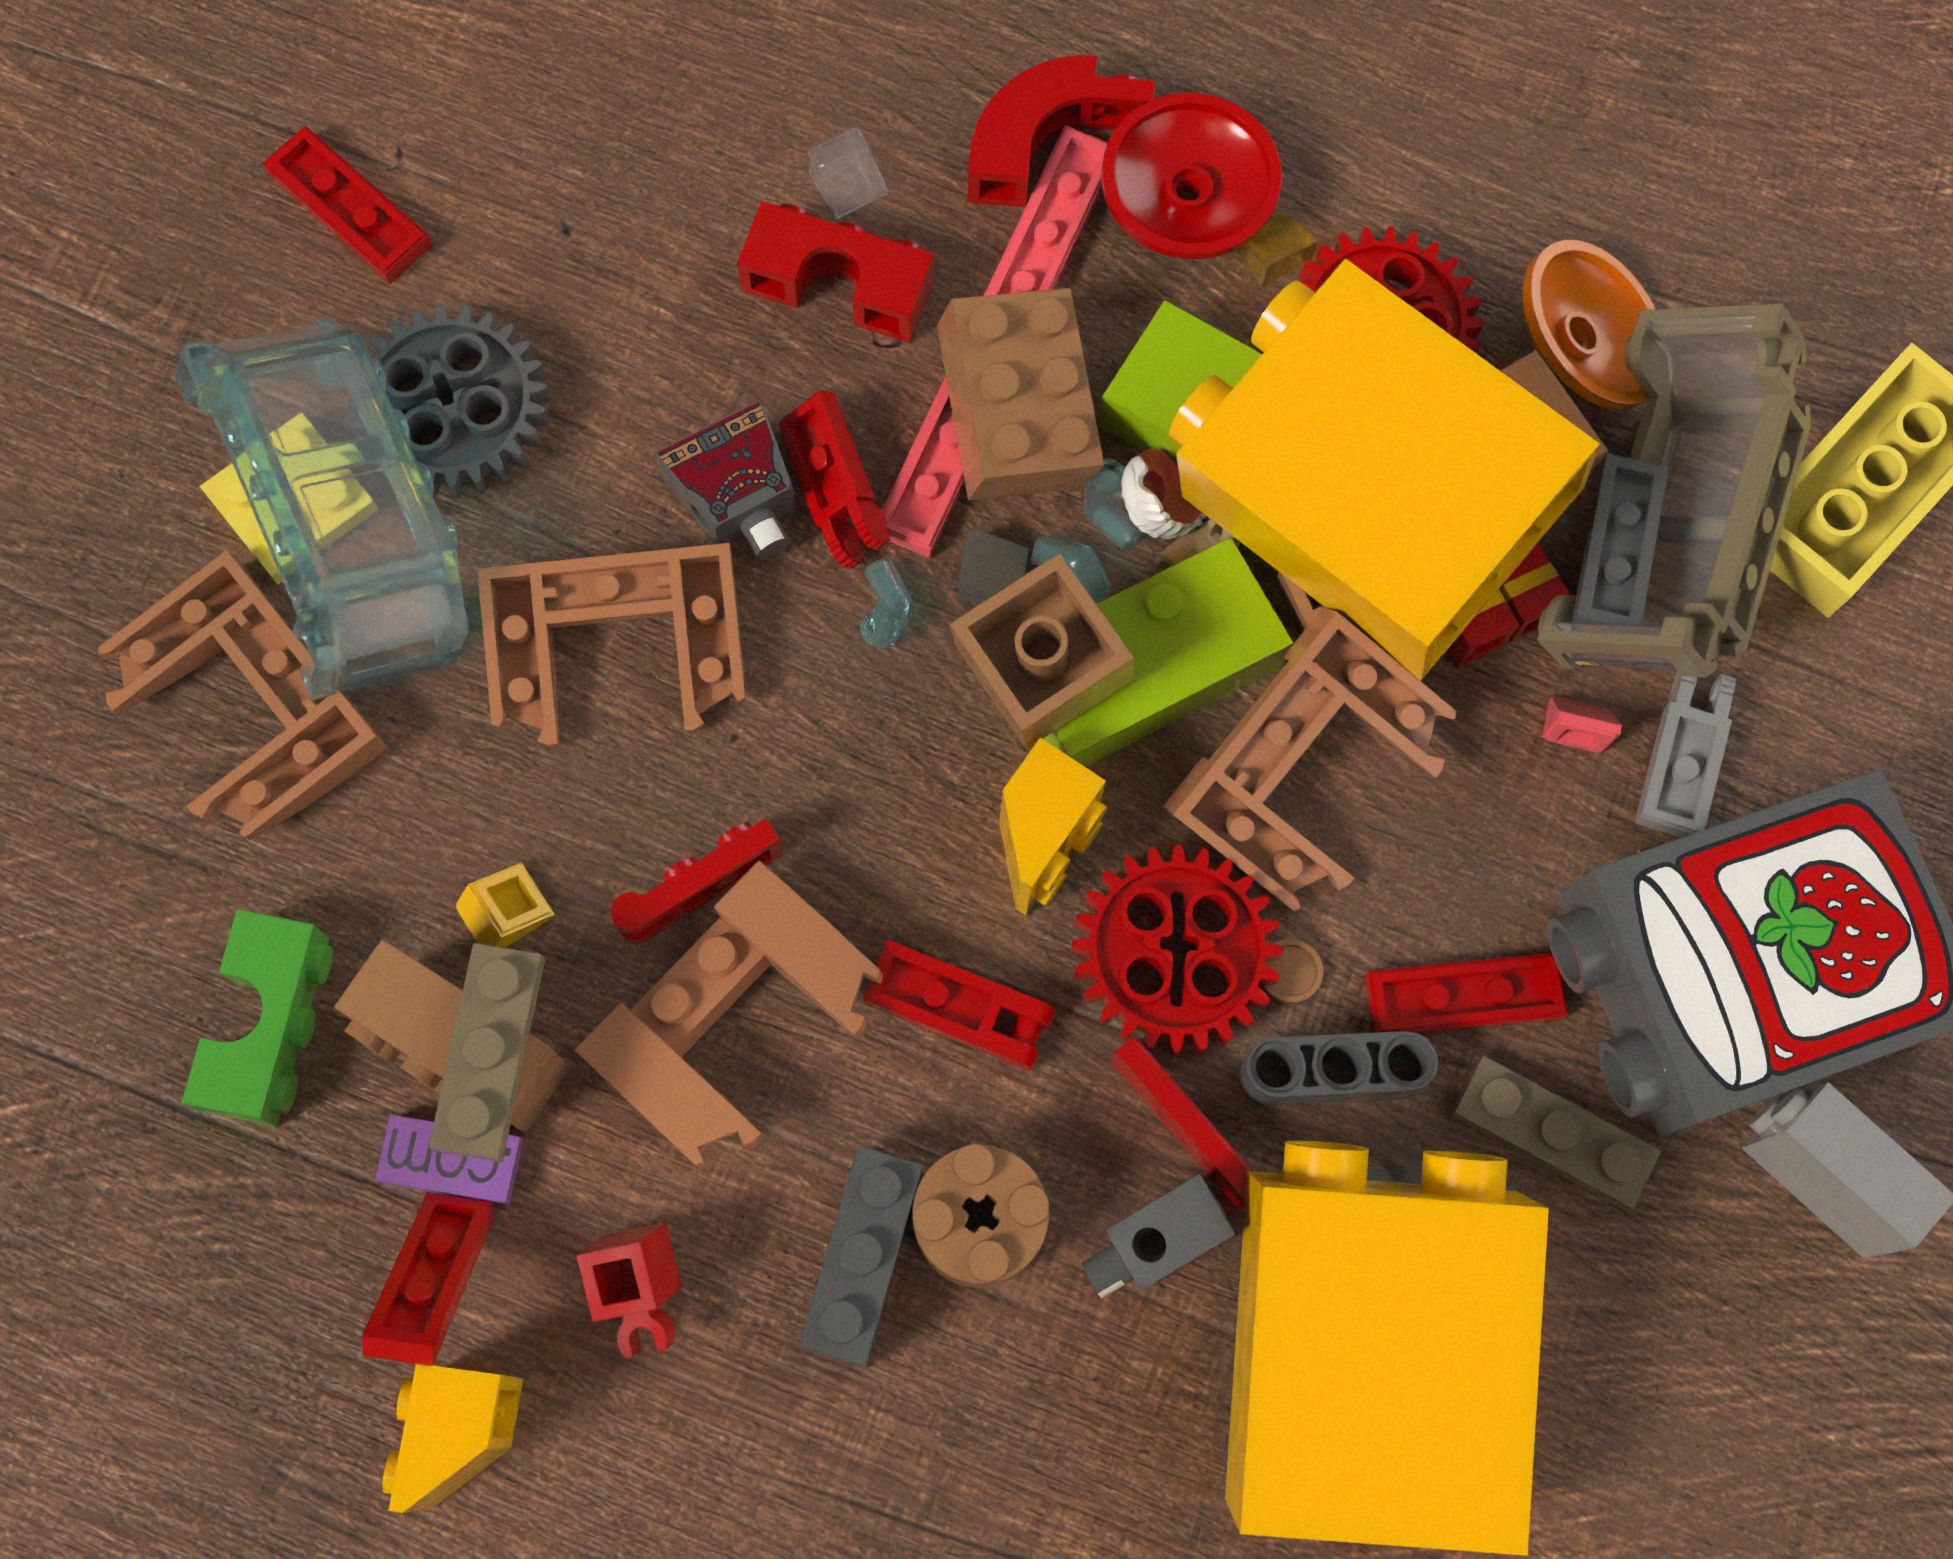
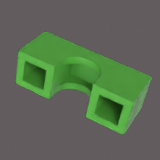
M239 909L236 910L219 974L236 985L257 989L262 999V1014L253 1031L237 1041L220 1042L205 1038L199 1039L182 1104L202 1113L278 1128L281 1113H288L296 1097L298 1076L293 1073L299 1048H306L313 1035L316 1016L315 1011L310 1009L315 989L317 984L322 985L325 983L332 965L333 950L331 946H328L329 937L314 924Z

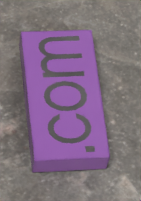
M396 1115L389 1116L375 1181L383 1184L510 1205L524 1139L508 1135L503 1162L436 1152L429 1148L434 1122Z

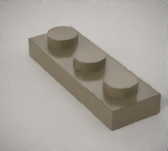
M473 943L429 1143L431 1150L503 1162L545 958L542 954Z
M1484 1055L1477 1060L1450 1114V1117L1625 1211L1635 1208L1661 1153V1150Z

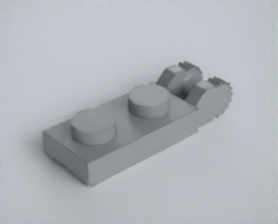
M1678 671L1676 672L1668 698V705L1663 709L1634 821L1635 824L1680 838L1705 830L1732 720L1728 719L1735 691L1736 679L1722 673L1721 675L1719 674V677L1710 689L1709 702L1705 712L1689 707L1698 677L1681 676Z

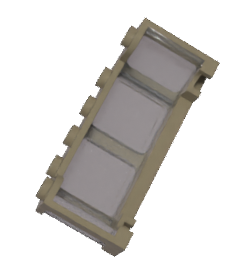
M1783 303L1640 310L1634 333L1628 338L1625 345L1624 359L1627 369L1633 373L1637 382L1648 395L1642 418L1636 423L1633 430V447L1629 458L1669 467L1642 626L1571 623L1576 596L1561 594L1555 596L1548 607L1541 613L1537 640L1563 669L1575 670L1581 665L1677 670L1681 676L1708 677L1717 670V657L1720 655L1737 656L1747 649L1811 429L1810 403L1796 404L1794 401L1795 386L1792 383L1797 365L1807 361L1805 337Z

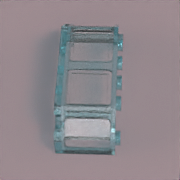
M328 318L317 319L313 326L215 344L208 340L181 344L175 380L186 405L197 403L200 414L211 412L295 608L297 619L293 632L297 641L304 639L314 663L313 665L302 667L300 671L311 700L455 663L469 634V621L464 609L457 558V534L450 518L440 514L433 498L434 489L431 474L423 462H417L409 445L410 435L406 418L401 410L393 409L385 391L386 379L382 365L376 357H370L361 335Z

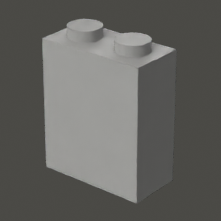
M1829 1082L1806 1092L1797 1087L1782 1101L1777 1097L1772 1098L1753 1116L1748 1124L1755 1133L1741 1148L1863 1259L1916 1248L1953 1204V1193Z

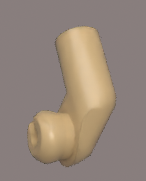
M1209 519V521H1203L1199 527H1195L1194 530L1189 531L1186 535L1179 536L1154 558V567L1159 573L1230 537L1237 547L1241 542L1212 519Z

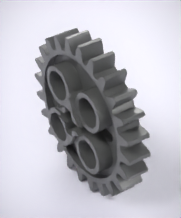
M438 305L435 321L426 322L424 316L418 310H415L412 317L414 327L408 330L393 320L390 322V326L395 337L390 342L375 336L370 339L378 354L377 357L358 356L356 359L362 373L366 377L348 379L351 391L354 396L358 397L346 402V408L352 419L357 420L350 425V429L357 442H364L360 448L368 462L379 461L377 467L386 480L399 473L398 480L404 491L410 492L422 480V485L428 498L433 499L438 493L441 484H447L454 499H460L464 482L471 481L480 494L485 493L486 484L484 476L490 473L500 481L507 482L508 476L503 465L509 460L525 467L527 460L521 445L540 447L542 442L537 430L533 426L549 423L546 409L540 405L551 400L546 383L541 382L546 378L541 361L533 360L535 353L529 340L518 343L519 337L515 326L511 323L498 331V324L492 312H487L478 323H475L470 307L467 305L462 307L456 320L449 318L444 305ZM466 360H481L477 367L470 371L462 372L456 370ZM410 379L422 380L420 385L412 391H398L399 387ZM495 382L501 383L498 388L493 387ZM453 397L454 402L452 404H444V400ZM485 412H501L500 416L490 424L480 425L475 423L477 418ZM399 415H404L402 421L397 420ZM427 432H442L438 440L432 444H417L419 438Z

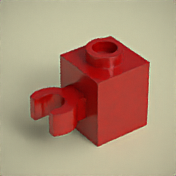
M666 1222L603 1235L576 1255L592 1321L597 1322L622 1316L623 1323L617 1333V1344L625 1359L633 1357L641 1350L638 1328H646L654 1335L658 1352L666 1351L674 1343V1325L669 1316L658 1309L682 1288Z

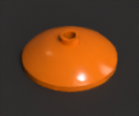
M1561 240L1552 243L1532 259L1525 272L1523 281L1522 305L1524 320L1536 351L1554 376L1567 389L1591 403L1617 410L1633 408L1647 400L1648 395L1637 382L1633 373L1627 369L1624 350L1628 338L1634 333L1640 310H1656L1651 299L1635 276L1619 260L1603 249L1579 240Z

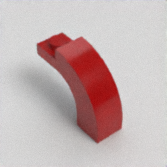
M1097 55L1061 57L1037 64L1023 71L1006 83L993 96L976 124L970 149L967 203L1026 207L1028 175L1031 162L1038 150L1048 140L1060 134L1065 125L1074 129L1115 130L1120 122L1133 110L1154 99L1155 81L1139 80L1134 76L1125 74L1112 77L1096 76Z

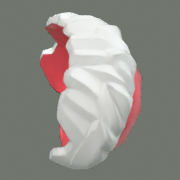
M1158 449L1145 450L1132 458L1125 467L1121 479L1122 498L1124 499L1130 520L1142 532L1148 533L1153 538L1172 539L1184 536L1202 524V520L1206 518V515L1182 497L1178 463H1175L1167 453Z

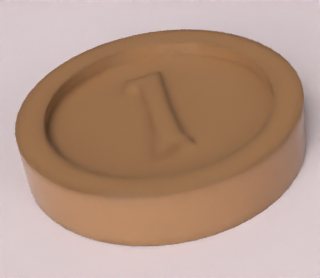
M1283 939L1273 943L1283 947V954L1277 960L1265 962V966L1278 972L1280 979L1276 985H1261L1262 989L1270 998L1283 1004H1298L1308 1000L1318 990L1323 979V964L1320 956L1312 946L1301 940Z

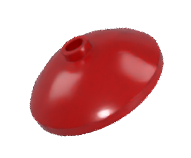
M1175 93L1142 104L1120 122L1112 133L1105 149L1101 182L1105 201L1111 214L1131 238L1146 248L1162 255L1179 259L1199 260L1231 253L1250 242L1262 231L1272 217L1281 191L1282 168L1277 148L1269 133L1254 116L1242 107L1209 94ZM1190 192L1197 199L1192 201L1184 200L1178 194Z

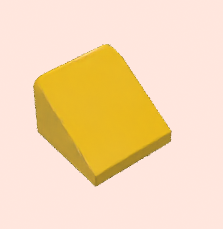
M522 862L468 884L456 903L458 913L478 944L502 948L508 947L552 919L555 915Z

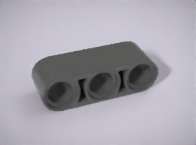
M1407 1031L1273 1037L1262 1040L1251 1049L1240 1065L1238 1079L1242 1091L1250 1100L1266 1106L1402 1100L1410 1098L1433 1080L1438 1070V1056L1434 1046L1427 1038L1418 1033ZM1401 1051L1411 1056L1417 1068L1414 1081H1401L1392 1074L1388 1066L1390 1052ZM1337 1054L1348 1061L1352 1069V1080L1349 1084H1335L1326 1077L1322 1069L1324 1055ZM1263 1057H1273L1281 1061L1288 1074L1286 1085L1275 1088L1262 1083L1257 1076L1256 1061Z

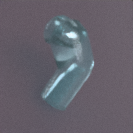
M1103 459L1104 466L1092 480L1085 482L1083 512L1090 523L1125 552L1137 543L1143 532L1130 520L1129 515L1122 510L1121 479L1125 468L1117 460Z
M1040 534L1037 535L1031 564L1040 566L1060 553L1096 604L1106 598L1109 592V578L1096 552L1092 548Z
M891 558L880 559L869 565L864 571L878 600L869 618L862 619L860 632L865 642L878 649L889 648L902 639L915 609L914 602Z

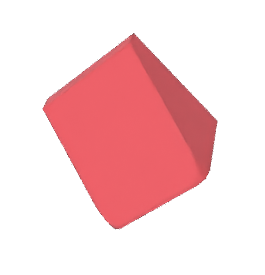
M1552 696L1548 703L1542 738H1545L1546 741L1601 753L1621 734L1622 725L1615 714L1607 708Z

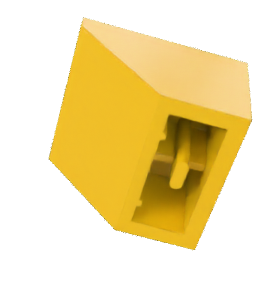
M1041 737L1004 787L999 820L1015 908L1025 916H1027L1036 901L1045 907L1050 903L1067 877L1064 871L1071 861L1068 858L1072 850H1075L1083 855L1103 825L1100 820L1107 810V806L1101 803L1106 780Z
M416 1364L414 1377H405L397 1401V1420L405 1421L400 1450H391L383 1475V1493L391 1494L388 1511L406 1513L431 1510L512 1448L524 1379L492 1373Z

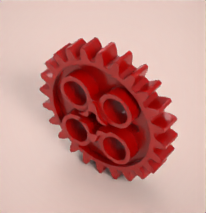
M1388 226L1382 241H1375L1370 229L1363 227L1358 244L1355 245L1345 233H1342L1338 237L1335 251L1322 244L1316 254L1315 263L1310 261L1303 263L1299 275L1300 282L1316 293L1346 258L1473 352L1477 353L1480 344L1474 339L1478 338L1484 326V321L1474 318L1482 301L1481 298L1464 297L1469 291L1473 278L1471 276L1456 279L1453 277L1459 262L1457 257L1442 263L1435 259L1440 248L1438 242L1431 244L1425 251L1418 249L1417 232L1413 231L1405 243L1396 242L1394 228ZM1385 280H1397L1404 284L1407 290L1394 289ZM1422 300H1427V301H1429V302H1425V303H1420V304L1414 305L1415 303L1420 302V301H1422Z
M1176 844L1170 861L1163 862L1159 852L1153 846L1149 847L1146 854L1145 867L1141 868L1129 855L1124 857L1122 862L1123 879L1108 870L1102 873L1101 883L1108 893L1107 895L1088 890L1084 902L1096 915L1077 914L1074 926L1080 931L1089 934V937L1073 940L1070 952L1088 957V961L1075 967L1073 976L1074 979L1080 980L1093 979L1094 984L1084 993L1082 1000L1085 1004L1100 1000L1105 1002L1106 1006L1098 1022L1104 1025L1119 1017L1124 1022L1119 1038L1122 1042H1125L1138 1030L1144 1033L1143 1044L1149 1052L1155 1046L1158 1038L1167 1039L1171 1057H1177L1184 1039L1190 1038L1197 1053L1204 1054L1208 1047L1209 1033L1212 1032L1217 1040L1225 1046L1233 1039L1230 1021L1245 1030L1251 1027L1254 1019L1245 1006L1246 1004L1263 1010L1269 1004L1270 998L1258 985H1276L1280 979L1278 972L1265 966V962L1277 960L1283 954V947L1265 942V938L1277 932L1280 923L1276 920H1260L1259 915L1267 907L1270 899L1268 896L1252 900L1248 898L1246 893L1254 880L1252 875L1243 877L1236 883L1228 878L1233 864L1231 859L1228 858L1214 870L1208 867V849L1203 848L1195 862L1192 863L1186 862L1182 845ZM1174 894L1180 895L1183 900L1180 946L1184 950H1191L1187 952L1180 966L1182 1004L1177 1007L1173 1006L1170 1002L1173 955L1171 951L1163 949L1166 948L1173 932L1171 896ZM1137 904L1150 905L1160 915L1161 925L1154 930H1140L1132 925L1128 919L1127 910ZM1201 906L1214 907L1224 917L1225 928L1215 933L1203 931L1193 920V910ZM1135 967L1150 968L1159 977L1160 990L1151 995L1136 993L1127 983V972ZM1200 969L1214 970L1224 981V994L1212 998L1203 996L1194 987L1192 974Z

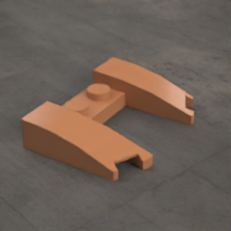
M730 543L477 569L491 724L497 728L502 729L508 717L540 729L541 732L537 740L539 743L549 747L560 746L552 628L673 616L686 733L696 732L704 727L705 724L699 714L731 694L734 695L739 704L746 700L733 553Z
M227 550L98 647L99 655L104 659L119 658L123 688L105 693L107 705L117 715L122 714L183 678L225 650L286 727L279 735L186 806L193 815L205 821H208L213 813L218 811L245 823L239 835L246 839L252 840L308 807L389 749L278 613V609L245 568Z
M1325 607L1321 609L1283 656L1288 661L1220 747L1209 760L1204 757L1200 759L1163 805L1164 808L1225 857L1231 859L1245 873L1252 875L1255 881L1293 911L1301 909L1294 891L1326 876L1329 877L1334 888L1340 890L1349 886L1354 877L1266 807L1263 802L1339 708L1343 705L1435 778L1441 773L1445 761L1444 758L1427 754L1436 715L1455 719L1457 712L1341 614Z
M760 861L714 906L720 918L630 1010L620 1002L575 1049V1052L700 1170L708 1167L701 1148L738 1133L743 1146L749 1150L759 1146L766 1138L682 1059L689 1049L770 965L777 969L857 1040L865 1033L868 1024L865 1016L852 1012L862 979L866 977L870 981L881 983L883 978L880 969Z

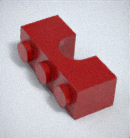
M761 201L737 261L741 291L798 308L806 287L813 280L825 275L845 277L856 286L852 298L854 326L908 343L912 341L933 284V253L925 251L917 243L907 239L891 241L867 233L865 229L852 222L839 221L833 223L813 217L803 208L793 204L777 206Z

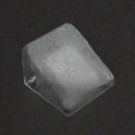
M858 127L819 144L807 152L808 174L836 220L888 194L887 186Z

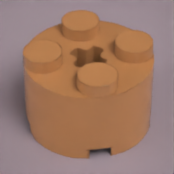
M970 1144L946 1154L926 1172L914 1198L913 1228L922 1256L940 1276L964 1287L982 1288L996 1286L1020 1275L1034 1260L1042 1246L1048 1229L1049 1201L1039 1177L1020 1157L1005 1149L994 1146ZM984 1202H987L994 1207L991 1219L998 1226L993 1230L981 1226L975 1233L969 1231L966 1228L969 1215L964 1208L968 1204L979 1208Z

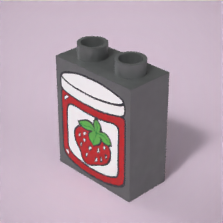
M1882 768L1593 868L1557 896L1564 914L1554 917L1548 922L1547 931L1551 952L1563 979L1576 993L1595 988L1615 1038L1601 1042L1598 1048L1601 1072L1614 1102L1629 1118L1647 1113L1657 1138L1953 1031V924Z

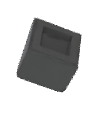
M968 528L959 580L958 599L983 603L1025 575L1029 548L982 530Z

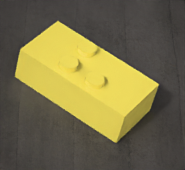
M1912 342L1801 462L1770 571L1827 618L1834 614L1860 589L1953 486V375Z

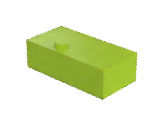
M1164 300L1102 396L1097 427L1142 452L1150 449L1163 451L1177 463L1176 453L1182 447L1169 438V429L1187 398L1203 381L1213 375L1218 376L1231 387H1234L1262 354Z
M1231 537L1096 604L1134 657V679L1043 739L1084 767H1087L1284 666L1286 659L1283 656L1294 643Z

